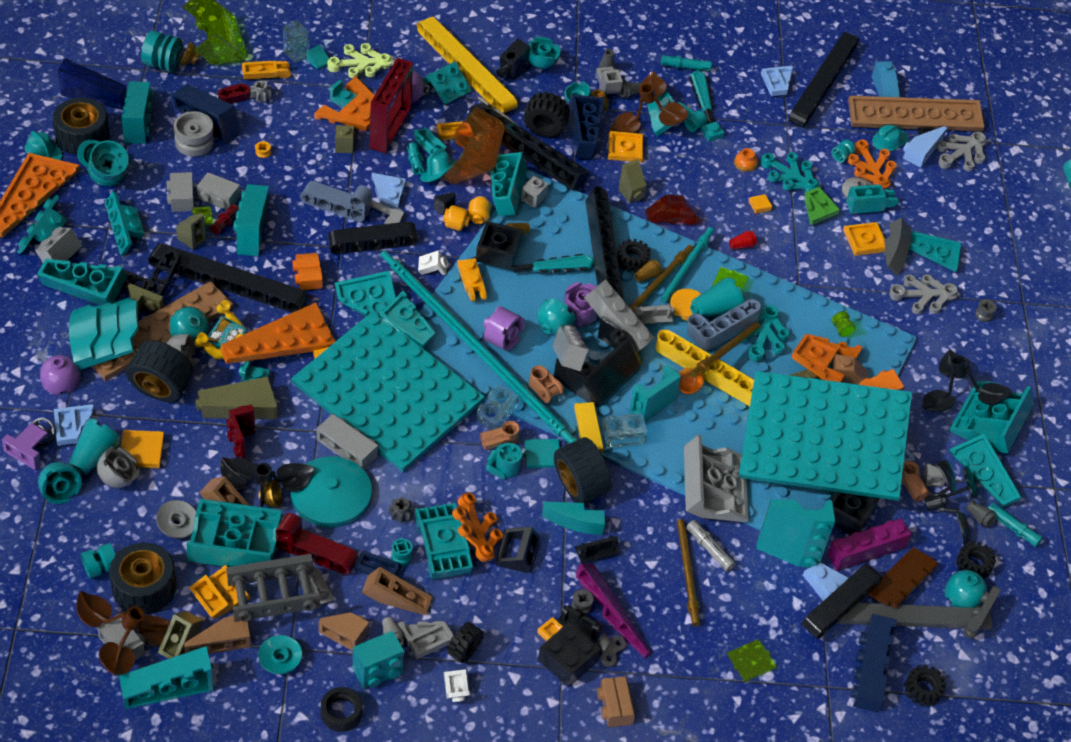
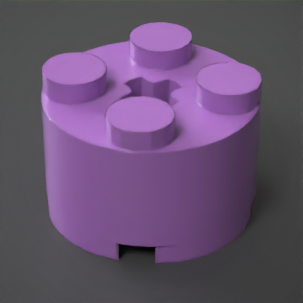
M582 282L573 283L567 288L564 304L569 307L567 311L570 314L572 312L575 314L576 320L574 323L578 327L591 324L599 317L584 299L588 293L597 287L591 283L587 285L581 284Z
M498 306L492 316L487 317L483 323V327H485L484 340L503 350L509 351L513 349L520 340V337H518L519 332L524 331L525 319L502 306Z

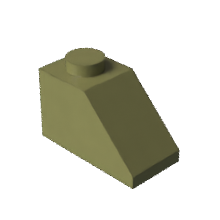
M336 125L335 153H353L354 126Z
M637 159L622 165L618 190L629 203L641 200L645 196L647 185L640 162Z
M203 213L189 216L176 226L177 239L192 250L206 240L205 215Z
M186 610L175 613L158 653L168 659L184 654V643L198 634L203 619Z

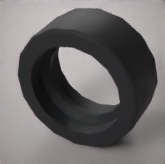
M337 687L329 690L321 700L320 716L323 723L329 729L336 732H345L353 729L358 725L362 717V701L360 696L354 690L347 687ZM338 700H345L354 706V713L350 717L338 719L329 714V705Z

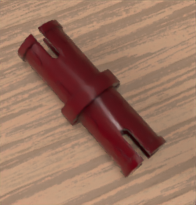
M231 204L225 212L218 216L215 223L210 226L211 231L219 235L226 226H230L237 210L239 211V207Z

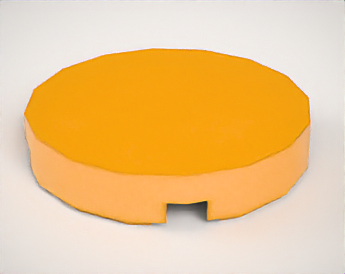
M693 289L677 290L670 300V306L674 308L673 314L688 321L689 316L693 314L690 310L691 302L701 293Z

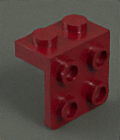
M252 404L228 410L229 419H226L229 431H227V437L229 442L234 444L233 452L235 458L245 459V441L243 437L255 434V417Z

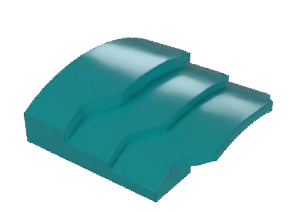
M129 297L114 303L110 301L95 307L93 304H89L72 311L69 320V339L73 360L79 370L134 352L133 337L139 330L138 302Z

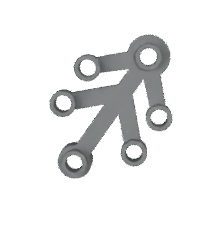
M974 132L971 136L950 134L948 142L940 141L937 149L940 152H946L947 149L956 151L952 154H942L938 161L939 166L942 169H948L952 166L954 160L964 154L965 162L963 169L965 171H972L975 165L974 162L982 164L985 160L982 147L986 144V136L981 132ZM958 141L967 142V144H958ZM975 147L976 154L973 162L971 149Z
M928 274L923 275L921 282L915 279L913 275L905 276L904 285L907 287L914 286L919 290H905L903 286L895 284L891 286L889 292L890 298L894 301H899L903 297H922L912 306L914 314H921L924 306L933 296H940L929 307V311L933 314H938L941 306L947 300H954L958 296L957 287L954 284L947 283L943 285Z

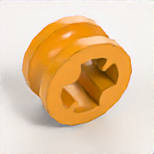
M261 141L255 145V152L258 157L267 158L271 155V145L268 142Z

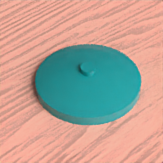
M328 456L306 463L314 467L308 485L301 491L290 492L292 505L304 520L317 526L333 528L353 523L366 512L372 498V485L367 473L355 462L342 457Z

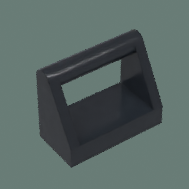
M533 527L505 529L495 561L496 566L524 573L532 571L540 542V537ZM510 539L521 540L517 557L505 558Z

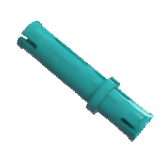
M662 55L661 58L662 66H672L675 69L688 68L708 72L711 69V61Z
M994 502L988 507L994 510V514L997 515L996 519L1016 533L1018 538L1025 539L1034 547L1038 546L1043 539L1042 536L1030 529L1028 524H1023Z

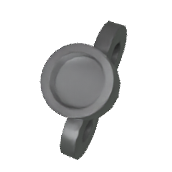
M603 634L599 638L596 645L600 648V652L603 653L601 655V663L609 668L616 664V653L622 651L626 646L623 637L616 635L610 639L607 635Z

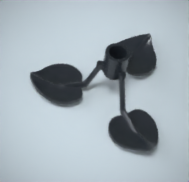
M949 349L939 364L940 373L945 376H951L948 392L946 393L943 390L930 391L924 396L922 407L932 412H943L952 408L956 402L955 397L950 396L954 377L961 379L966 374H968L976 391L980 392L978 399L982 403L989 405L998 404L1010 397L1013 392L1008 387L997 383H985L982 385V389L979 388L971 374L970 361Z
M221 458L222 477H226L234 488H242L246 485L247 481L252 482L254 478L256 479V482L260 485V507L263 508L264 486L271 483L272 477L276 482H282V487L286 491L298 492L308 485L314 471V467L307 464L289 463L279 467L276 476L275 471H272L271 466L267 463H260L255 467L253 462L248 459Z
M942 460L935 466L941 471L948 487L938 493L926 496V506L930 512L940 509L941 513H956L963 537V545L965 546L971 538L968 520L965 514L961 513L960 509L946 508V505H949L948 497L966 490L970 491L972 498H977L979 493L978 487L970 468L965 466L963 474L967 486L956 490L955 474L952 465L948 460Z

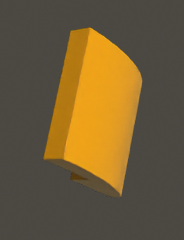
M226 565L209 578L205 575L189 587L212 619L233 610L234 606H239L236 587H228ZM245 591V593H246V599L248 600V599L251 598V597H250V596L248 595V593Z

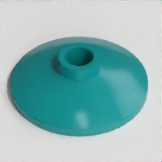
M277 635L268 638L262 643L259 648L258 659L266 671L273 674H286L293 671L300 664L302 650L295 639L285 635Z

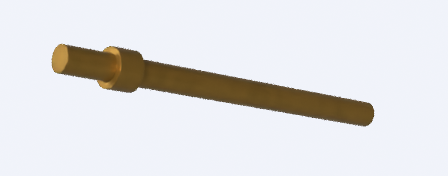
M688 245L682 252H678L669 266L629 306L633 313V307L641 306L679 265H682L687 260V256L694 249L692 245Z
M753 323L706 360L703 359L697 363L696 367L689 372L690 377L695 378L700 373H705L709 370L713 363L760 328L759 323Z
M679 519L677 520V528L688 595L687 609L691 615L692 626L697 627L700 626V605L696 599L685 521Z

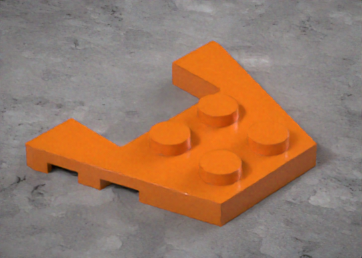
M354 77L346 84V90L357 95L339 112L323 105L314 113L315 119L321 120V118L328 119L330 123L340 122L344 123L345 126H354V129L367 131L370 128L371 101L375 95L357 77Z
M805 334L793 351L791 358L822 380L843 382L844 374L828 368L835 358V354L851 356L857 359L863 347L856 345L855 348L847 346L846 342L841 341L839 344L831 343L828 338Z

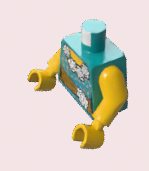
M227 300L221 302L224 308L220 304L217 306V312L225 314V317L221 316L208 336L201 332L197 335V339L194 342L196 347L203 346L205 353L211 355L216 360L224 359L220 351L221 344L247 333V329L236 315L229 311L231 305Z

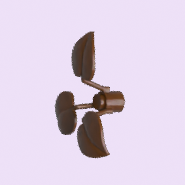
M652 71L639 86V95L641 97L639 98L640 104L637 116L635 117L633 113L629 112L620 114L613 121L610 130L636 133L641 127V123L638 120L641 115L643 102L651 104L655 101L662 111L659 114V120L667 126L677 125L688 118V112L682 105L675 102L668 103L665 108L661 106L657 97L662 96L666 92L667 85L662 78Z
M80 591L77 597V614L80 620L90 627L97 628L102 622L108 624L122 618V626L126 632L119 645L114 642H107L99 650L101 664L109 673L115 676L126 674L135 663L134 651L128 647H123L132 630L137 629L138 633H142L141 635L148 645L160 647L171 622L161 617L145 615L144 611L137 606H132L127 612L122 611L121 614L110 618L112 608L105 599Z

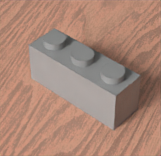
M334 414L330 415L317 427V441L340 457L355 462L363 469L367 468L378 457V445L374 440L368 439L358 429L352 428L342 418H338Z

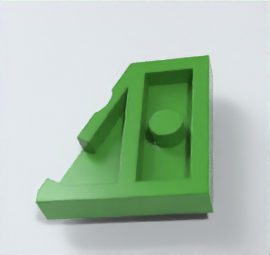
M820 187L805 192L804 200L811 225L839 214L840 209Z

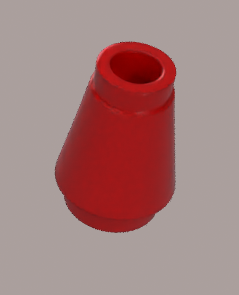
M748 230L729 240L732 250L752 248L753 245L757 244L755 233Z

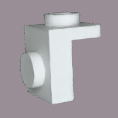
M439 250L419 257L418 271L421 275L439 270L443 276L447 274L448 261Z
M466 669L443 672L446 699L452 698V702L465 701V696L470 695Z

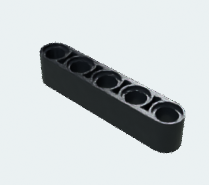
M413 222L333 230L327 235L330 251L333 254L415 245L419 240Z
M864 564L811 611L802 621L801 626L816 639H819L875 589L883 579V576L869 564Z

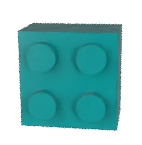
M393 631L353 647L352 669L363 690L369 687L374 688L381 682L395 679L403 673L404 650Z

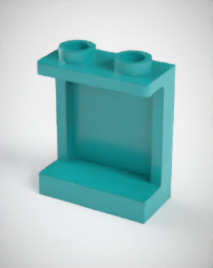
M667 365L664 367L661 382L649 390L640 383L637 384L633 390L629 411L643 423L675 401L681 379L679 373Z

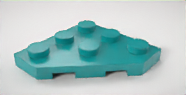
M390 271L335 282L338 301L365 317L372 311L379 314L396 298Z

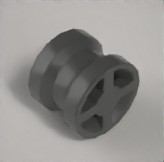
M989 299L981 300L975 311L976 318L982 322L991 321L997 308L996 304Z
M586 589L577 590L573 595L572 609L583 615L589 614L592 610L594 599L592 593Z

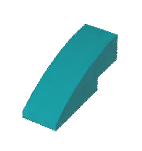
M543 502L542 517L576 532L603 535L605 526V513L603 510H584V503Z

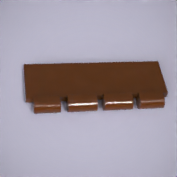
M912 547L883 576L881 582L868 596L886 606L890 605L893 608H897L938 567V564L932 557Z

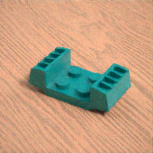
M456 503L415 509L417 531L422 534L428 557L427 569L430 580L472 572L473 565L467 539L458 533V528L462 523L452 515L453 510L457 508Z

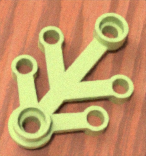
M363 43L361 45V53L373 57L368 58L355 51L353 45L347 44L344 46V53L356 59L339 60L338 57H331L328 60V70L338 72L341 66L358 65L357 67L349 68L348 76L350 78L358 77L359 73L364 69L367 77H374L375 73L381 68L388 69L391 67L393 57L386 53L379 54L371 49L370 44Z

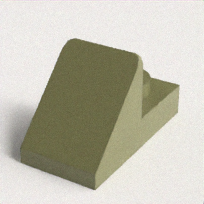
M129 283V297L138 302V314L143 308L156 312L164 307L163 296Z

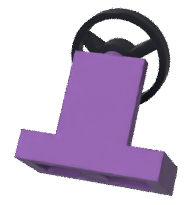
M38 418L16 438L7 434L2 439L4 452L32 469L37 470L41 466L40 455L33 449L36 446H47L54 440L56 435L55 425L49 419ZM39 421H47L51 425L52 430H47L46 427L40 426ZM48 433H52L50 439L46 443L39 444L48 435Z

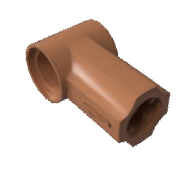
M507 421L500 428L480 433L483 448L488 450L504 443H514L517 445L520 431L518 423Z
M913 461L904 462L901 484L907 488L914 501H923L926 496L930 495V492L919 475V466Z

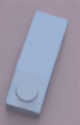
M943 126L914 137L911 142H907L903 148L905 152L903 159L921 168L938 147L939 142L944 139L947 127Z

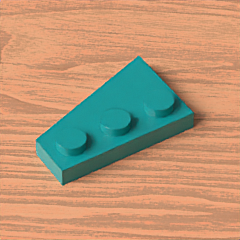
M911 231L909 250L954 272L957 271L961 242Z
M404 290L379 313L380 318L396 327L421 348H424L435 338L434 330L425 318L418 313L416 306L413 302L409 301Z

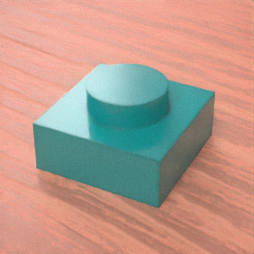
M717 122L702 125L701 132L709 142L724 138L725 133Z

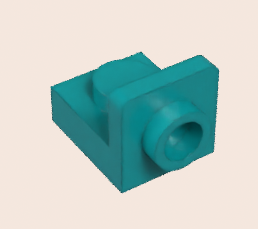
M338 80L329 90L330 101L343 108L357 96L343 88L342 80Z
M245 361V364L240 366L239 376H241L242 382L263 377L269 378L270 370L251 366V361Z

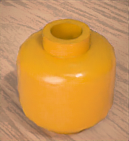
M476 197L469 202L467 216H470V220L476 224L485 223L490 219L492 204L485 197Z
M452 205L449 209L446 208L442 222H445L447 228L461 231L464 226H468L470 216H467L466 209Z

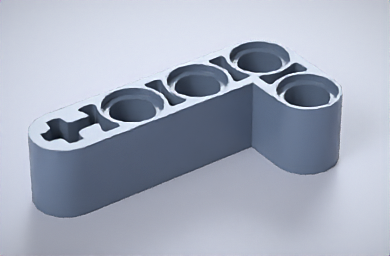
M310 181L300 194V199L307 205L357 222L364 221L372 207V191L363 185L358 186L354 194H350L315 181Z
M754 299L747 300L710 323L701 314H692L688 318V335L702 349L711 350L744 331L753 323L758 322L761 304Z

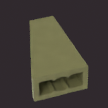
M268 377L199 390L198 399H195L197 411L201 410L203 418L229 419L228 410L252 404L255 419H277V405Z

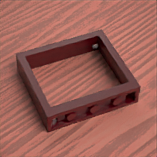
M397 58L373 97L370 108V149L386 153L410 112L414 62Z

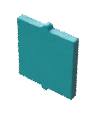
M559 439L524 440V456L526 457L527 468H556L554 465V452L560 448Z

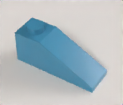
M892 61L876 62L872 79L879 97H900L897 75Z

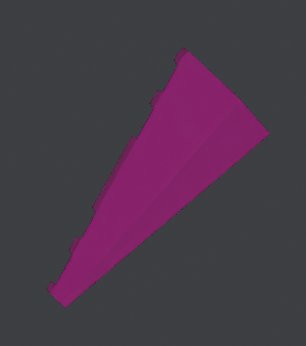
M581 563L577 567L576 578L580 581V585L590 591L594 599L603 606L602 617L644 658L648 657L651 654L650 649L594 564Z

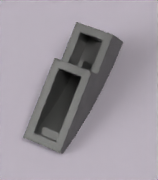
M902 218L889 223L890 237L884 239L886 265L895 275L900 274L904 266L911 241V227Z

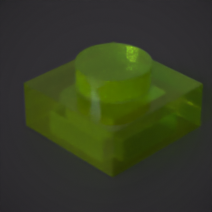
M210 206L192 208V215L203 213L205 215V225L212 224Z

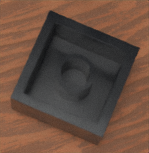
M486 221L477 245L476 262L511 270L520 246L522 229Z
M836 492L830 500L833 504L835 516L834 526L849 535L855 532H862L875 512L880 498Z
M568 622L540 647L538 661L566 686L570 687L598 662L600 648L573 624Z

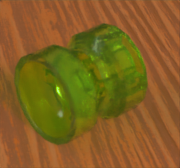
M846 311L836 313L831 319L833 326L837 327L840 337H847L856 329L855 324L850 321V316Z

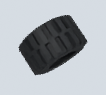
M539 92L537 95L534 94L530 98L524 113L525 126L530 128V131L536 133L537 136L540 135L544 138L557 137L564 132L570 115V107L566 104L565 99H561V96H556L555 93Z

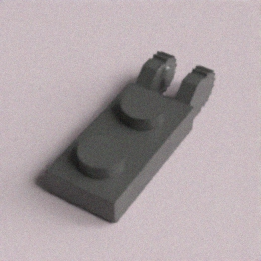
M993 586L990 593L987 591L984 593L980 600L983 603L982 607H976L963 631L967 638L972 639L977 634L1000 593L999 588Z

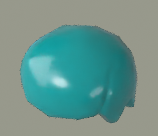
M584 81L580 84L573 82L564 92L566 102L569 103L571 95L590 96V86Z

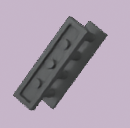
M311 554L226 568L228 587H236L239 606L233 607L234 622H246L256 618L304 610L311 611L315 608H320V593L311 592L308 573H313ZM299 575L303 595L290 597L287 577ZM278 579L282 599L269 601L266 580ZM257 582L260 602L247 604L244 584Z

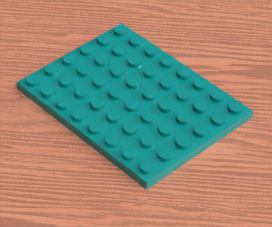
M372 311L291 378L292 384L329 414L342 418L349 426L358 429L368 439L374 440L378 445V453L401 472H405L485 401L484 395L396 327L380 318L379 314L375 311Z
M755 371L739 478L899 501L912 392Z

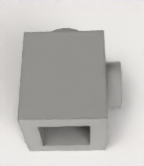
M533 176L522 188L521 201L536 208L547 197L549 184Z

